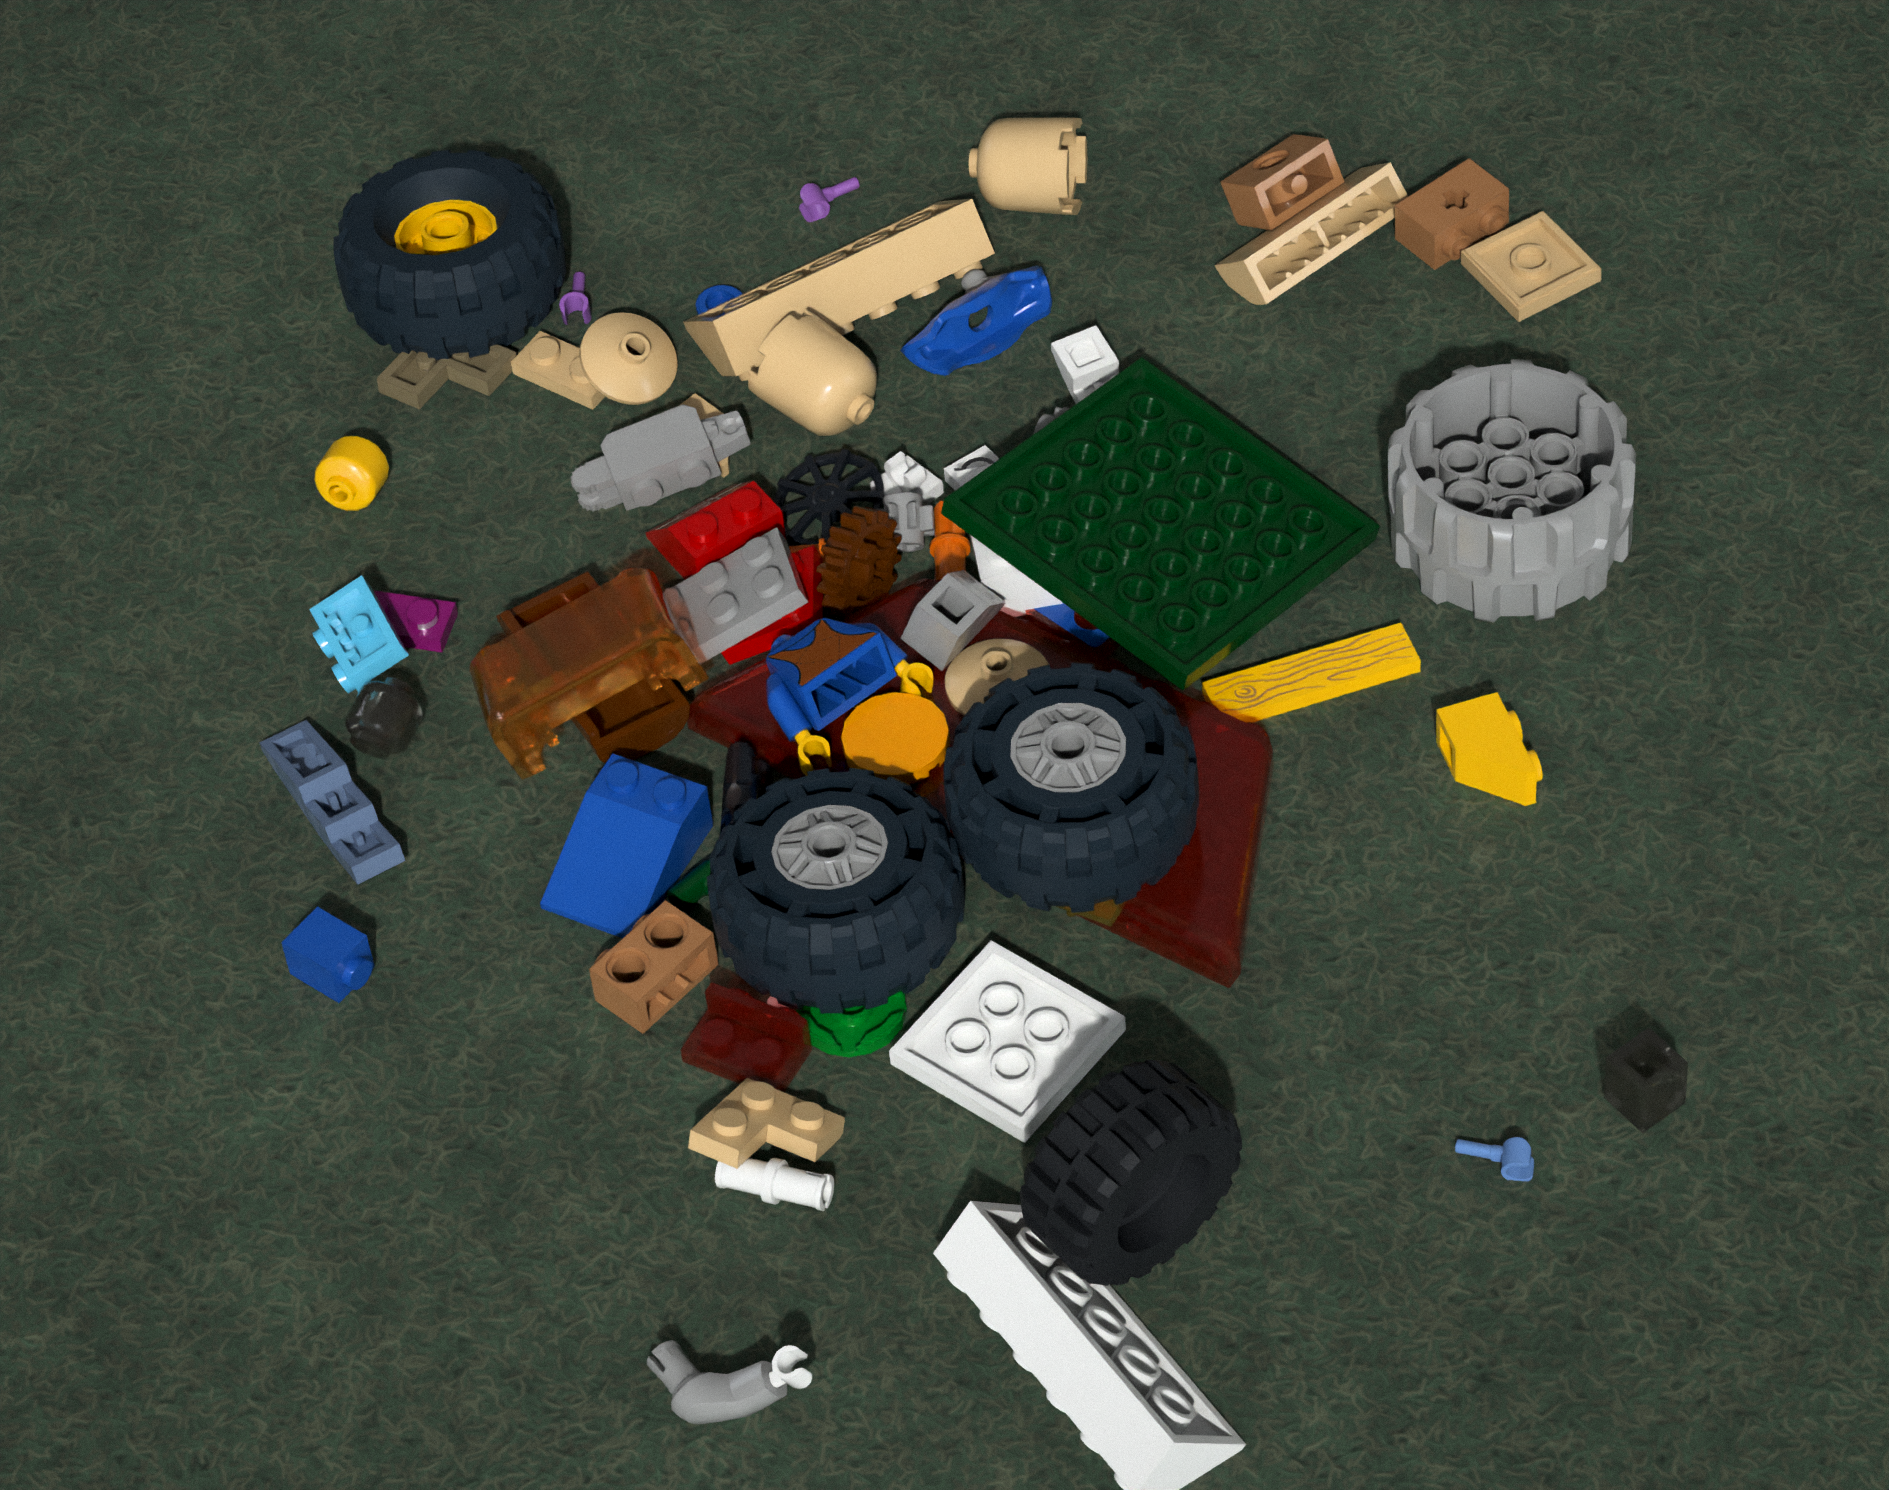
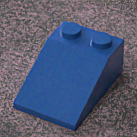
M612 753L585 793L540 902L541 909L624 938L632 931L633 926L642 916L651 914L663 903L667 897L666 892L674 886L713 827L707 786Z

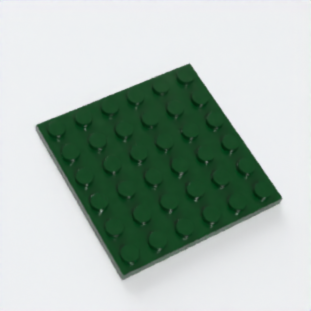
M1142 357L944 498L941 511L942 515L1183 691L1373 543L1380 528L1379 524Z

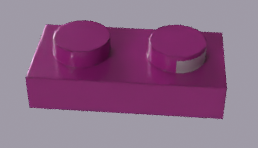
M373 590L404 647L443 653L458 615L456 602Z

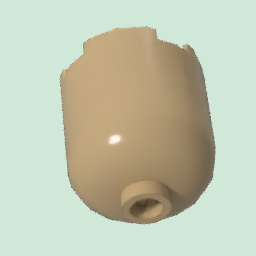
M1068 117L1004 118L991 123L981 136L978 148H972L969 154V175L971 178H977L979 190L985 201L994 208L1002 210L1078 215L1082 201L1080 199H1073L1076 183H1086L1088 161L1086 136L1076 135V129L1081 128L1082 119Z
M805 310L804 317L799 320L792 315L787 316L772 329L760 345L758 352L765 357L759 367L758 374L752 370L748 374L749 390L809 432L818 436L838 435L851 428L854 424L859 425L863 423L871 414L874 408L873 397L877 386V373L874 364L859 348L811 311Z

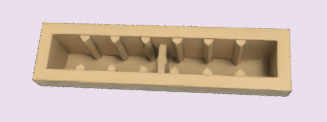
M1391 162L1360 168L1346 177L1343 184L1273 230L1265 231L1214 266L1227 285L1247 301L1256 305L1268 304L1394 219L1395 205L1407 198L1408 195Z

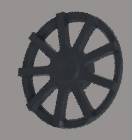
M841 449V452L829 453L813 457L811 454L804 457V463L790 472L785 479L780 478L777 483L778 490L773 501L782 510L783 520L790 514L808 510L792 530L788 528L784 521L785 534L788 540L798 545L819 544V540L802 538L805 530L817 519L822 522V538L825 539L826 543L830 537L829 529L832 523L840 521L843 512L852 514L850 510L852 502H873V509H881L884 498V483L873 462L861 456L851 454L847 449ZM835 464L830 478L827 480L823 479L819 467ZM847 464L861 468L843 481H840ZM811 472L815 481V485L811 487L797 483L801 477ZM869 477L873 479L876 489L849 491L850 488ZM788 492L806 496L805 499L784 505Z

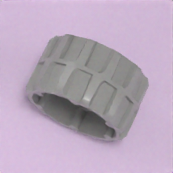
M1511 359L1510 364L1479 368L1467 365L1453 370L1451 378L1433 389L1420 390L1406 405L1405 426L1392 433L1388 444V498L1391 515V550L1395 561L1401 568H1410L1420 579L1422 594L1434 603L1440 604L1448 601L1466 610L1473 611L1474 619L1494 623L1500 616L1534 615L1536 622L1555 618L1556 609L1572 603L1582 596H1585L1590 601L1606 588L1607 573L1613 561L1623 562L1628 556L1632 544L1636 452L1631 444H1627L1626 416L1614 401L1606 403L1596 392L1590 389L1587 378L1571 370L1564 374L1556 370L1534 366L1531 360Z

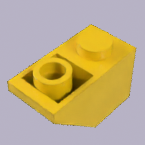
M1498 692L1436 709V743L1456 782L1524 806L1536 803V784L1538 781H1542L1543 778L1539 758L1533 749L1526 750L1522 742L1523 733L1519 718L1514 710L1507 712Z

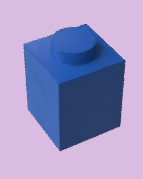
M318 906L281 942L290 974L338 1003L352 990H358L363 987L368 981L372 969L375 967L367 935Z

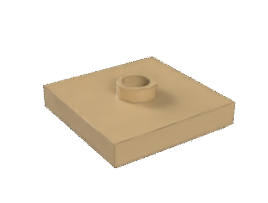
M1544 211L1461 251V264L1518 322L1601 281V268Z

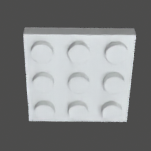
M991 940L889 1050L890 1064L1025 1143L1125 1032V1016Z

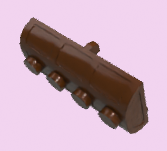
M588 571L496 616L501 628L512 639L529 662L533 671L541 678L560 704L562 710L573 721L601 762L606 763L612 753L634 761L662 747L674 739L684 728L689 718V702Z

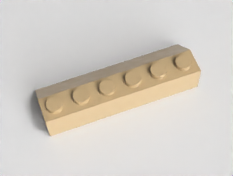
M973 199L939 201L685 320L683 323L687 332L721 376H739L741 381L748 380L750 370L758 374L759 367L765 357L758 352L760 345L772 329L787 316L792 315L799 320L804 317L805 310H809L839 334L845 335L855 329L852 321L867 314L870 320L887 315L898 308L896 300L909 294L912 295L913 299L929 295L940 289L938 280L954 274L955 279H960L971 270L982 269L980 260L995 254Z

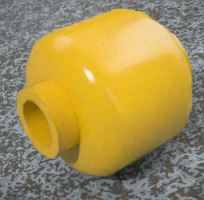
M344 436L334 441L316 467L314 480L317 490L328 503L345 511H359L368 507L388 478L389 465L384 453L372 441L359 436Z

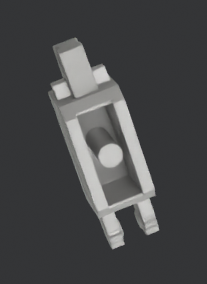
M682 404L607 434L600 445L604 456L586 462L584 466L580 465L579 468H575V471L571 472L570 482L573 489L580 493L577 496L579 504L583 509L586 508L587 511L592 510L594 512L595 510L599 511L601 508L607 509L623 503L627 511L640 506L652 505L664 497L687 488L700 486L707 480L722 475L717 462L749 446L751 443L738 411L700 420L696 408Z

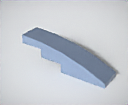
M307 720L259 742L262 752L323 842L357 885L405 861L400 844L380 823L373 803L352 781L346 763Z

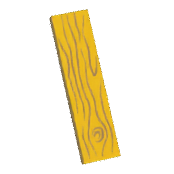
M1400 622L1202 682V695L1220 732L1421 672V660Z

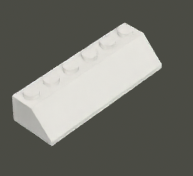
M970 1201L933 1254L948 1271L947 1278L957 1289L966 1293L980 1309L979 1315L982 1321L992 1330L1000 1333L1010 1345L1016 1362L1027 1371L1032 1372L1047 1390L1046 1397L1050 1403L1066 1413L1081 1431L1080 1438L1084 1444L1100 1454L1115 1472L1114 1478L1122 1489L1179 1490L1243 1450L1246 1443L1110 1284L1105 1286L1088 1283L1085 1279H1081L1026 1226L1021 1205Z

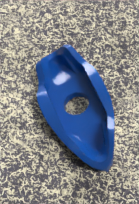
M1036 265L1012 271L986 281L980 287L949 303L918 335L906 343L900 351L919 368L943 376L949 375L955 369L965 365L977 364L1000 354L1011 347L1028 326L1046 317L1051 311V291L1042 267ZM987 306L988 312L985 320L979 326L970 328L968 323L970 314Z

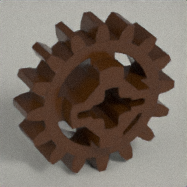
M854 506L852 514L845 512L841 514L840 528L831 526L829 529L830 537L826 544L821 547V552L826 555L825 562L817 566L816 572L822 574V581L817 586V592L825 594L822 606L831 609L830 614L852 621L854 619L865 621L867 612L871 614L878 612L879 599L888 600V591L892 587L893 582H896L898 578L896 573L893 572L894 565L902 560V555L897 554V546L901 542L902 537L901 535L894 534L897 522L888 518L889 513L870 507Z

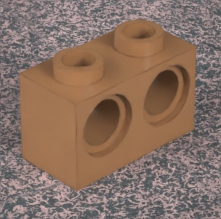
M665 900L651 914L642 916L635 923L631 932L612 949L603 951L597 957L593 966L589 968L595 1001L642 1034L645 1033L719 965L714 934Z

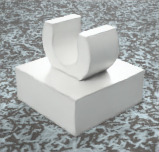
M902 451L885 462V472L881 474L884 483V497L901 492L918 493L922 495V505L926 506L944 493L943 482L908 455L905 457ZM874 481L870 483L871 490H876Z

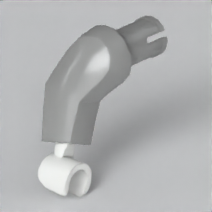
M674 1340L665 1341L652 1351L653 1355L661 1363H658L654 1356H648L647 1366L672 1394L671 1410L682 1420L692 1424L715 1423L750 1416L787 1395V1384L793 1388L802 1389L810 1385L812 1380V1373L805 1368H798L791 1372L792 1367L797 1362L805 1360L808 1356L801 1349L792 1345L779 1349L774 1355L772 1363L759 1361L729 1374L700 1373L683 1352L677 1341Z

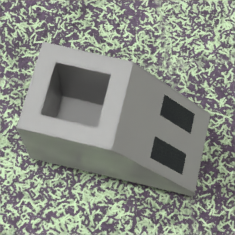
M965 570L947 573L916 605L900 639L943 671L1003 608L1005 601Z

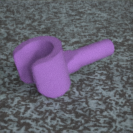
M853 177L820 189L814 183L804 185L800 191L803 203L799 206L804 219L807 222H813L825 218L830 211L828 202L858 189L859 181Z
M582 272L574 274L572 292L565 294L560 299L559 306L565 325H568V315L573 311H582L585 324H588L592 318L588 298L584 294L586 276Z

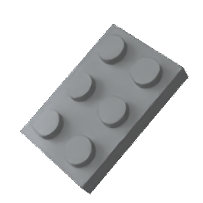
M776 527L760 537L751 539L743 547L719 561L706 565L698 573L674 587L661 591L653 599L644 603L643 607L662 667L670 678L674 680L807 604L808 599L787 540Z

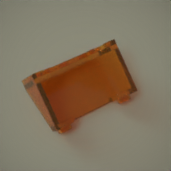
M644 568L626 569L612 580L496 644L484 647L477 653L469 667L489 733L495 745L522 780L546 769L541 753L546 743L551 748L560 743L554 731L555 727L645 678L653 691L663 686L660 679H676L681 682L685 691H688L709 679L664 586L654 572Z

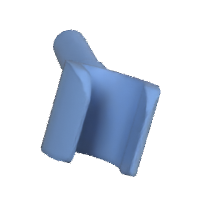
M1509 1138L1503 1143V1146L1496 1144L1488 1145L1458 1139L1456 1142V1153L1491 1159L1494 1162H1502L1501 1175L1507 1180L1530 1181L1533 1177L1534 1159L1531 1156V1147L1523 1138Z

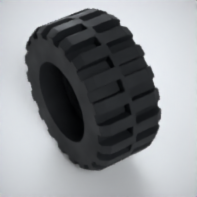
M1145 1060L1144 1063L1133 1062L1124 1065L1121 1072H1110L1100 1078L1099 1084L1093 1089L1084 1090L1075 1098L1076 1103L1066 1113L1063 1111L1052 1123L1054 1128L1047 1137H1042L1035 1148L1037 1155L1034 1161L1028 1162L1024 1172L1026 1184L1021 1186L1020 1200L1026 1226L1081 1279H1085L1088 1283L1105 1286L1109 1284H1126L1129 1282L1130 1277L1141 1278L1151 1273L1152 1267L1158 1263L1164 1264L1174 1257L1175 1251L1184 1243L1188 1244L1198 1234L1196 1231L1205 1220L1209 1221L1217 1211L1218 1207L1216 1205L1222 1196L1227 1195L1233 1184L1231 1176L1234 1172L1238 1171L1241 1157L1239 1151L1242 1150V1138L1236 1118L1180 1066L1162 1060Z

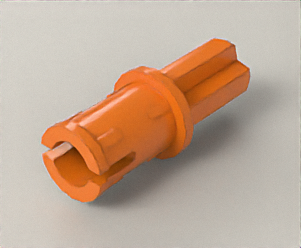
M939 501L934 508L935 538L929 544L930 554L933 556L935 563L934 586L947 573L961 570L966 571V557L971 552L970 542L965 537V531L941 514L944 501Z

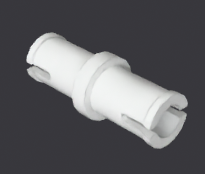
M748 1158L738 1169L718 1161L715 1172L717 1187L760 1195L763 1202L774 1205L782 1200L825 1211V1208L829 1207L834 1193V1178L831 1174H819L789 1167L786 1160L772 1158L769 1162Z

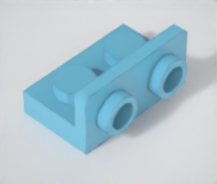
M361 575L309 610L319 626V629L312 633L315 640L329 659L335 656L338 661L336 665L331 667L337 680L348 694L356 689L364 700L370 703L377 697L369 681L409 656L371 586Z

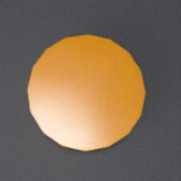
M891 692L874 696L856 706L844 721L841 742L849 768L872 770L875 777L885 780L889 776L895 777L910 785L919 783L929 777V770L936 767L938 763L939 767L945 761L947 747L950 745V735L944 713L932 701L912 693Z

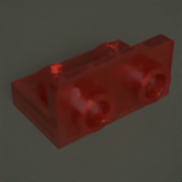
M710 983L705 991L708 1010L681 1048L682 1062L741 1084L746 1078H750L755 1081L768 1083L775 1089L785 1092L812 1051L807 1020L788 1007L772 1006L754 999L750 994L739 988L729 989L716 983Z

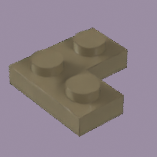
M496 344L489 347V353L469 358L468 352L452 354L451 358L440 359L439 361L435 360V358H428L425 352L416 353L413 350L410 354L401 352L377 377L378 390L381 394L419 410L448 379L490 396L513 372L511 361L516 357V352Z

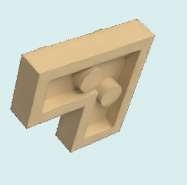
M539 331L511 361L513 374L592 410L605 397L587 380L580 364V348L542 331ZM626 347L631 354L640 355L635 349Z
M747 1077L690 1130L688 1149L736 1169L765 1142L816 1162L842 1136L845 1117L823 1109L817 1103L804 1101L777 1090L768 1083L755 1081Z

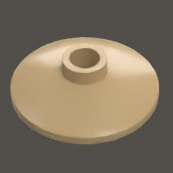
M632 313L609 314L596 320L587 329L582 338L579 350L582 370L590 384L602 395L613 401L628 405L649 403L662 396L675 379L677 373L675 348L667 334L657 324L645 317ZM626 347L635 349L640 355L631 354Z
M990 639L978 642L961 651L950 663L945 675L946 695L953 708L965 716L974 703L981 702L984 704V697L989 695V689L1006 678L1016 681L1027 676L1028 669L1049 664L1038 650L1017 640Z

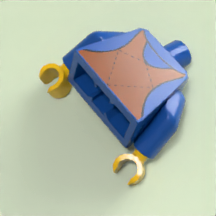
M822 618L816 620L795 636H779L771 646V652L766 658V664L771 673L766 680L768 708L790 742L796 740L798 743L800 768L806 776H808L807 771H813V766L809 760V757L812 755L823 756L828 766H832L828 741L821 736L811 735L809 731L812 727L820 731L897 675L902 679L900 693H912L921 696V692L916 685H920L928 693H932L934 679L930 667L923 663L909 664L905 660L908 655L875 624H848Z

